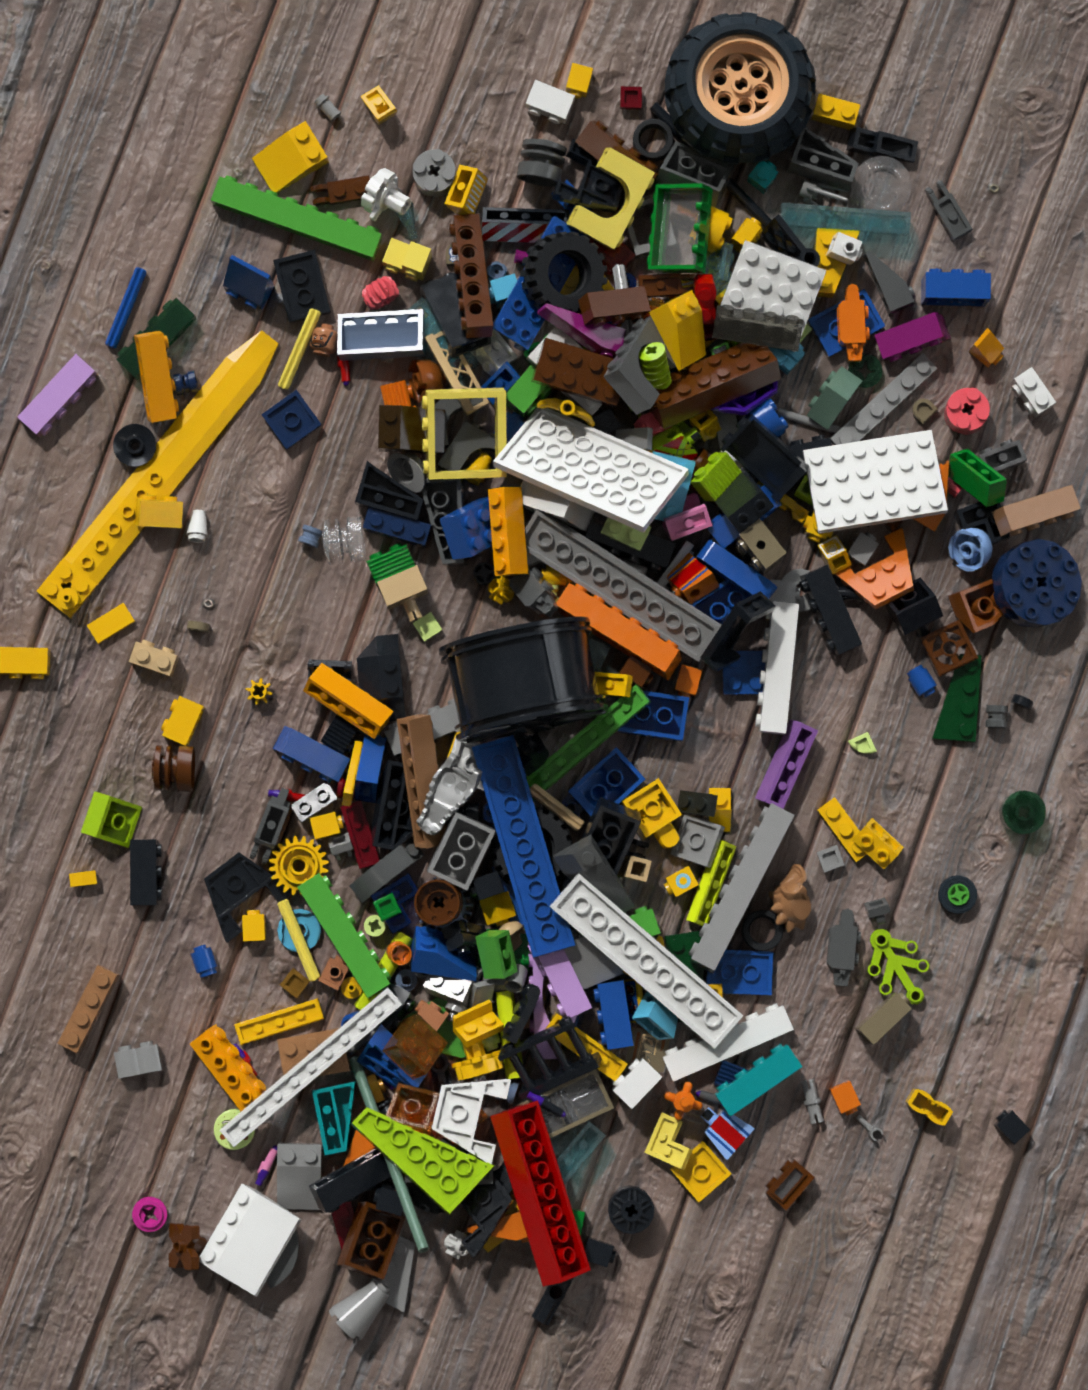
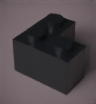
M981 502L954 512L960 530L982 526L983 531L989 536L992 545L1011 538L1009 534L1000 536L992 514L993 511L1002 507L1000 503L986 507Z

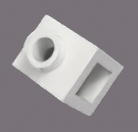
M838 232L833 236L826 256L851 265L861 257L863 251L860 248L862 241Z

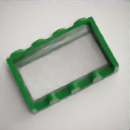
M703 183L656 184L653 193L654 209L651 214L652 231L649 236L648 270L656 274H705L712 188Z

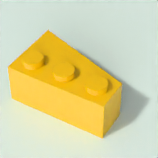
M816 229L814 250L820 256V263L817 267L826 270L817 297L833 298L846 267L845 263L826 256L833 236L841 232L857 239L860 231Z

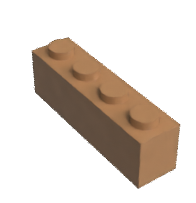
M1069 485L1003 506L993 511L992 514L1000 536L1009 534L1010 537L1022 534V529L1027 528L1029 532L1040 528L1039 524L1041 523L1048 526L1056 523L1057 518L1061 517L1062 521L1074 517L1073 513L1081 508L1073 486Z
M97 965L57 1044L75 1053L81 1052L120 976L119 974L102 965Z

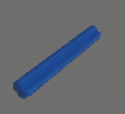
M135 268L105 342L106 346L110 348H117L146 276V270L142 268Z

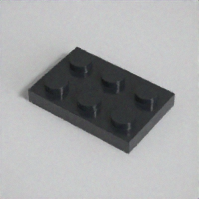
M315 250L273 260L289 324L305 320L311 308L320 311L321 315L331 313Z

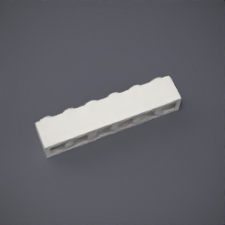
M773 601L772 603L775 605V608L766 615V619L770 620L769 628H765L764 641H767V649H763L762 662H765V670L760 672L759 683L763 684V690L758 693L757 705H761L760 714H756L755 727H759L758 732L785 735L787 731L799 604Z
M777 1003L766 1007V1012L758 1015L757 1012L745 1016L746 1021L737 1023L715 1049L704 1039L698 1041L697 1038L685 1042L686 1047L678 1050L676 1046L666 1050V1055L662 1058L672 1081L674 1082L794 1030L784 1006L778 1007Z

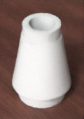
M193 510L186 533L188 541L194 543L205 542V538L208 537L206 511Z

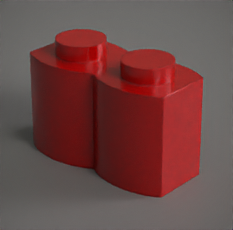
M696 274L693 288L695 297L702 309L703 324H712L716 314L714 306L716 299L714 277L712 274Z

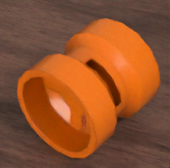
M394 941L387 947V956L395 964L405 965L411 960L412 951L403 942Z

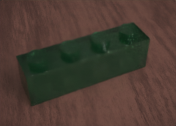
M177 298L173 301L169 300L162 308L164 311L159 316H153L147 323L148 327L143 332L140 330L137 334L161 331L164 333V336H167L170 347L197 319ZM133 337L132 340L134 342L129 347H123L117 354L119 357L116 360L138 380L140 378L135 339Z

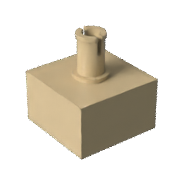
M417 565L377 582L388 610L403 605L410 622L416 621L412 612H415L417 620L423 617L415 599L428 594V590Z

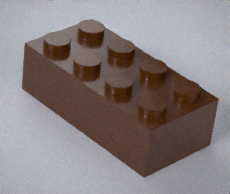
M549 338L543 340L531 382L611 407L617 406L620 397L603 377L608 370V364L614 360L613 358Z

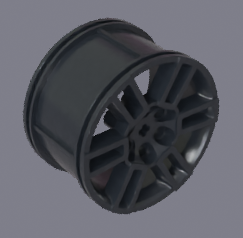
M564 617L524 623L472 635L440 647L439 655L443 656L441 663L448 667L459 724L454 727L456 732H461L456 735L457 741L478 743L516 735L519 732L532 734L605 714L608 710V705L603 703L606 701V696L599 694L588 641V635L592 633V629L587 627L590 625V619L588 617Z

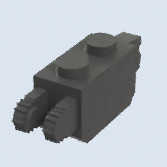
M528 567V574L513 576L509 586L526 607L531 608L537 614L544 613L548 617H551L559 609L555 602L557 596L552 591L554 587L548 581L542 579L544 575L536 567L533 569Z
M281 787L278 797L272 796L271 800H269L254 838L255 843L249 857L250 859L254 860L258 853V847L261 844L268 847L262 858V863L267 864L290 809V802L286 801L289 793L288 789Z
M849 908L842 910L839 917V925H833L829 929L826 964L833 968L834 985L837 986L848 985L851 970H854V966H858L859 953L855 952L856 944L860 945L861 931H857L858 927L853 926V910Z

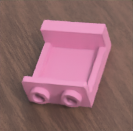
M696 493L687 495L681 513L667 517L662 522V527L671 541L712 526L706 505L700 504Z

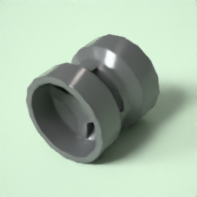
M986 705V713L989 718L986 720L985 727L1007 728L1005 716L1008 713V706Z

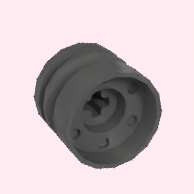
M545 139L523 140L522 148L524 150L521 151V156L529 161L519 162L516 178L534 185L555 187L558 181H561L563 170L554 165L564 164L565 158L562 156L566 155L567 148Z

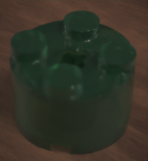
M1017 791L1008 795L999 808V816L1003 826L1011 833L1017 835L1035 832L1043 825L1045 820L1046 807L1043 800L1036 793L1030 791ZM1019 808L1027 810L1025 813L1026 818L1018 815L1020 813Z

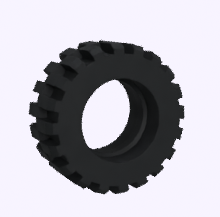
M559 232L547 235L534 242L535 246L530 247L526 252L528 257L522 260V265L525 266V269L520 270V277H524L525 283H521L523 289L528 290V294H526L528 300H534L533 306L538 310L547 303L575 313H581L578 300L586 293L604 291L601 287L607 284V278L604 277V272H608L607 265L603 266L602 260L605 259L603 253L598 254L596 251L599 247L595 243H589L590 239L584 235L579 236L576 232ZM558 254L570 256L579 269L578 285L574 292L568 295L557 292L551 285L548 276L550 262Z
M537 807L535 809L541 830L548 836L552 844L550 860L556 881L558 882L563 878L564 874L553 858V855L573 844L569 828L566 827L565 822L561 818L559 819L555 813ZM495 830L490 846L492 864L503 881L512 885Z

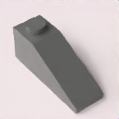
M870 251L865 252L863 257L888 315L912 306L914 298H916L913 288L911 286L908 287L906 281Z

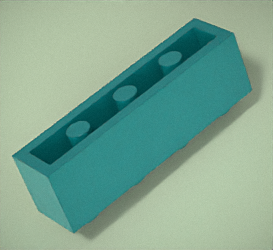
M780 1043L770 1050L772 1053L767 1058L761 1056L752 1063L754 1067L750 1070L742 1069L734 1075L736 1078L731 1083L725 1081L716 1088L718 1092L714 1095L730 1117L803 1067L787 1044L782 1046Z

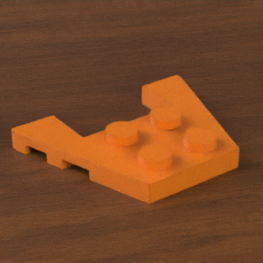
M902 528L884 536L893 555L855 574L850 566L833 574L843 584L852 588L859 597L874 609H878L914 590Z

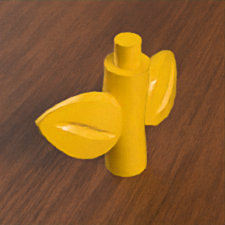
M547 398L539 401L536 405L540 409L552 408L558 410L567 417L575 416L581 418L590 427L595 426L592 416L583 407L575 405L571 400L563 401L557 398Z

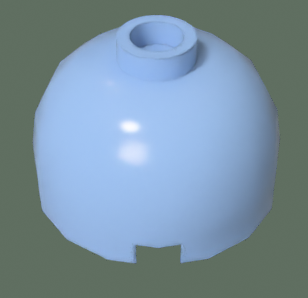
M973 527L961 529L954 536H951L948 549L951 559H955L958 563L957 567L964 571H975L988 563L992 555L993 546L989 536L983 530Z

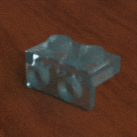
M727 242L723 244L718 252L714 251L711 253L707 251L705 274L713 275L716 293L725 284L729 283L731 277L729 268L734 260V254L732 253L733 244Z

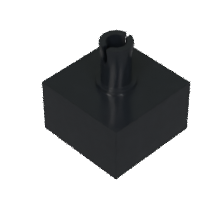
M920 577L913 581V591L886 604L891 619L903 634L906 635L915 630L919 638L930 633L927 624L943 617L936 595Z

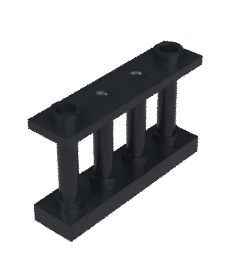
M578 1015L573 1017L566 1016L559 1020L556 1025L520 1040L515 1044L509 1042L502 1046L498 1059L502 1061L509 1057L523 1082L519 1093L523 1102L528 1100L526 1097L529 1092L536 1095L542 1094L600 1067L602 1057L599 1052L592 1055L588 1053L574 1029L579 1021ZM565 1031L580 1056V1059L574 1063L568 1061L555 1036ZM546 1040L561 1065L560 1069L554 1072L549 1070L536 1047L537 1044ZM526 1049L529 1050L542 1073L541 1078L536 1080L530 1078L517 1053Z

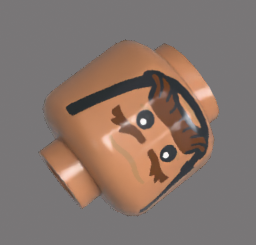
M321 324V327L314 328L309 344L310 348L314 350L313 353L325 357H330V354H334L337 351L338 332L334 330V326L328 324Z

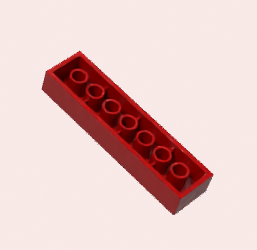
M538 1100L490 1116L543 1287L562 1283L590 1271L589 1262Z

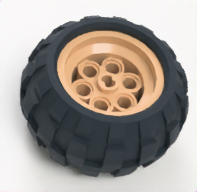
M756 13L720 14L711 17V20L701 25L695 26L685 35V38L678 47L675 48L666 71L665 103L675 129L682 139H685L694 147V150L706 157L710 156L727 164L758 163L787 149L805 129L816 98L815 71L804 45L797 37L788 32L784 25L774 19L768 20L759 17ZM733 63H739L742 69L739 71H734L731 69L730 65ZM759 70L762 73V77L754 78L751 72ZM716 77H723L726 82L723 85H718L714 82V79ZM743 82L746 84V87L739 90L735 87V84ZM763 91L766 94V98L758 99L755 93ZM724 97L730 103L727 106H722L718 100ZM740 105H747L750 111L742 113L738 107Z

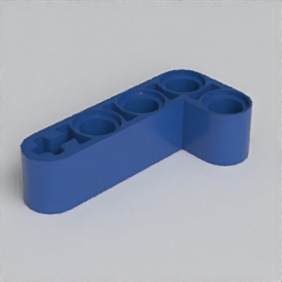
M708 540L696 556V559L712 573L715 572L749 597L761 591L770 599L777 589L773 582L712 540Z

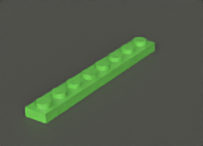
M638 685L632 687L630 698H619L608 708L605 714L598 716L549 757L539 769L530 776H527L529 789L533 784L539 785L545 791L650 704L651 701Z

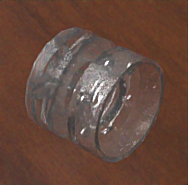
M361 516L348 517L345 528L341 527L339 519H335V529H332L330 519L324 520L322 539L324 553L329 565L335 564L334 554H338L340 564L344 562V553H349L351 562L366 561Z

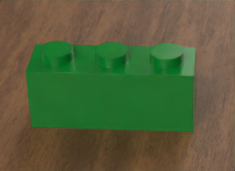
M969 449L950 454L949 477L986 507L1004 502L1007 482L1005 477Z

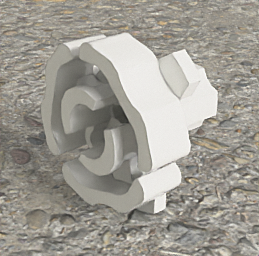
M386 168L380 169L369 180L365 187V190L368 192L367 194L364 193L361 197V206L364 207V210L371 213L369 217L373 221H376L382 211H385L387 208L403 216L412 202L410 197L402 194V189L398 188V177L396 174Z

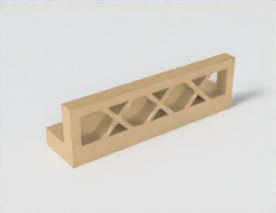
M441 331L435 335L432 333L425 337L429 349L452 389H472V384L476 388H481L463 354L459 356L461 360L459 368L450 366L448 350L440 348L437 339L444 336ZM462 364L464 365L466 371L461 370ZM460 373L470 376L471 382L469 387L460 384L458 380ZM469 398L458 399L467 416L490 404L487 398H482L483 402L475 406L471 404Z

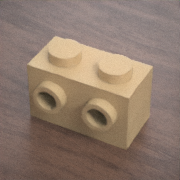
M142 640L139 643L136 641L129 662L172 678L179 657L174 655L175 650L163 647L160 650L154 648L155 644Z

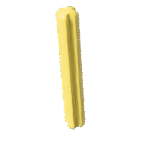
M311 308L308 312L278 382V386L285 390L290 388L311 339L312 332L320 318V311Z
M282 900L278 902V908L310 982H313L320 978V974L289 900Z

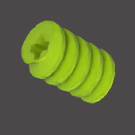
M653 342L640 349V365L645 378L656 389L668 388L672 379L663 343Z

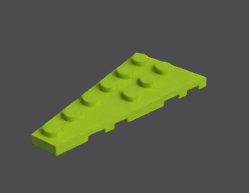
M368 1107L351 1123L358 1132L448 1215L452 1213L494 1167V1165L488 1162H483L475 1156L459 1151L449 1144L427 1134H422Z

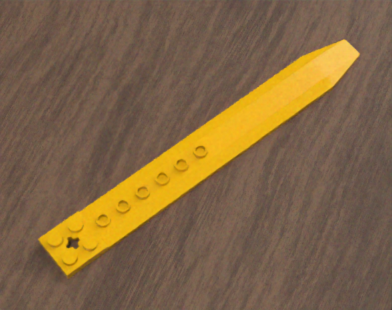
M261 330L224 359L156 443V452L153 458L145 465L135 469L76 544L38 588L37 592L69 618L74 616L146 527L135 525L137 499H143V495H154L156 500H164V496H171L259 387L279 343ZM70 582L72 584L71 588L79 595V604L72 610H65L58 605L57 594L63 589L62 585L64 583L68 584Z

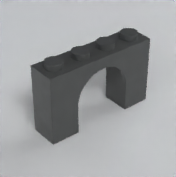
M651 316L645 319L640 318L634 322L632 331L624 338V344L616 351V357L608 364V370L603 376L636 415L652 408L660 395L645 378L640 369L638 361L640 349L653 342L663 343L669 370L676 367Z
M465 421L439 461L438 467L443 471L462 470L469 458L480 451L495 452V435L493 433L487 435L481 431L482 427L473 421L471 423ZM507 473V477L500 487H521L523 480Z

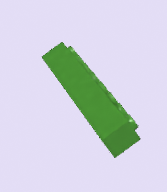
M219 176L211 198L212 205L374 262L382 240V233H379V229L372 226H367V228L359 226V222L347 218L346 221L339 219V215L327 211L326 214L319 212V208L307 204L306 207L299 205L297 200L286 197V200L278 197L277 193L266 190V192L257 190L258 187L250 183L245 185L237 183L238 180L231 176H225V178Z

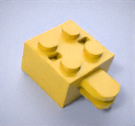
M659 778L620 803V805L640 812L641 823L637 833L642 841L653 834L660 846L665 849L672 848L678 843L679 834L671 822L682 814Z

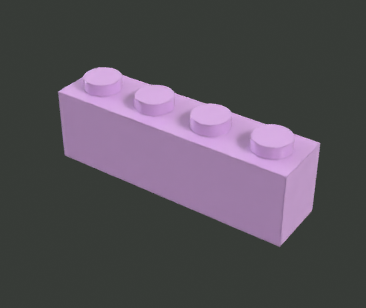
M75 354L17 418L38 437L41 435L45 436L52 429L53 426L51 424L56 419L60 420L66 414V408L69 404H74L82 396L81 391L85 387L89 388L94 384L97 373Z
M564 949L538 957L541 964L537 965L542 977L547 976L550 982L547 987L552 997L557 996L560 1003L556 1006L562 1017L565 1015L573 1017L592 1008Z

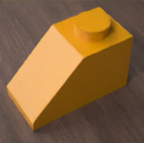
M987 328L968 352L989 368L992 363L996 366L1004 355L1001 352L1004 350V347Z

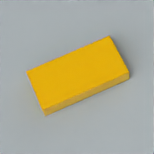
M122 603L89 623L87 627L96 642L100 644L134 623L135 620L126 605Z

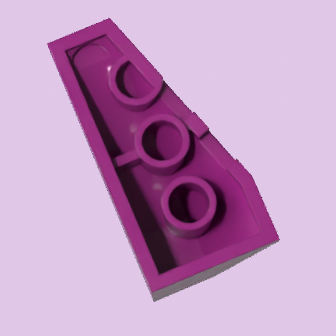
M547 303L538 310V315L591 352L614 359L616 351L623 345L626 330L624 328L609 323L594 327L593 324L584 325L581 314Z

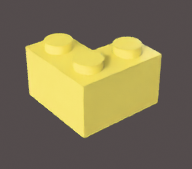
M391 238L382 264L386 267L385 270L397 274V272L406 274L405 277L417 282L418 279L423 281L432 259L431 248L412 241L410 244Z

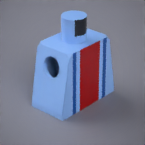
M708 1107L700 1116L709 1124L704 1133L727 1160L755 1129L735 1115L730 1117L725 1109L717 1115Z

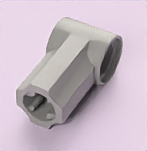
M516 964L518 972L505 979H492L495 983L494 992L507 990L512 993L521 992L528 973L527 968L521 964Z

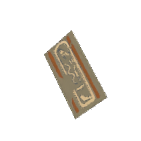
M632 1027L634 1046H629L626 1058L628 1065L624 1069L623 1076L630 1071L627 1067L636 1058L638 1060L643 1058L658 1073L664 1072L665 1063L662 1057L666 1055L665 1051L668 1050L670 1039L657 1040L645 1029Z

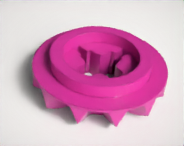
M152 1196L140 1199L132 1211L135 1225L145 1232L159 1230L165 1224L168 1216L164 1203ZM155 1206L156 1208L154 1209L155 1211L153 1214L156 1216L158 1220L150 1218L149 1220L144 1222L147 1214L144 1212V1210H142V1208L145 1210H150Z

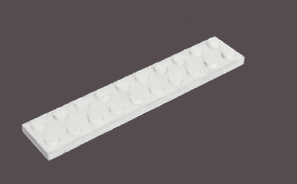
M580 874L574 877L550 905L556 913L714 1049L743 1017L738 1010Z

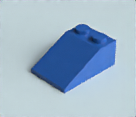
M231 255L223 283L224 289L227 290L226 294L234 299L242 298L245 300L244 304L256 310L257 307L263 309L274 289L271 276Z
M616 747L568 792L591 816L599 797L619 804L643 783L645 778Z
M428 926L415 927L411 945V972L476 981V958H472L471 955L458 956V953L448 951L446 946L447 939H444L443 933L438 929L435 930Z

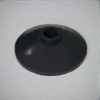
M129 424L121 428L115 435L113 450L116 457L123 464L139 467L145 465L153 458L156 452V439L147 427L141 424ZM134 443H139L140 447L138 450L132 449Z

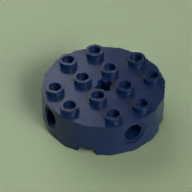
M1036 539L1013 546L1000 556L992 576L995 603L1006 618L1023 627L1038 628L1060 622L1073 612L1081 594L1082 579L1077 563L1066 549L1053 541Z

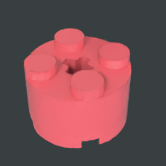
M976 388L957 390L950 396L945 406L944 418L946 424L954 432L963 435L976 433L988 419L990 412L989 402L985 395ZM964 407L971 410L969 415L962 412Z

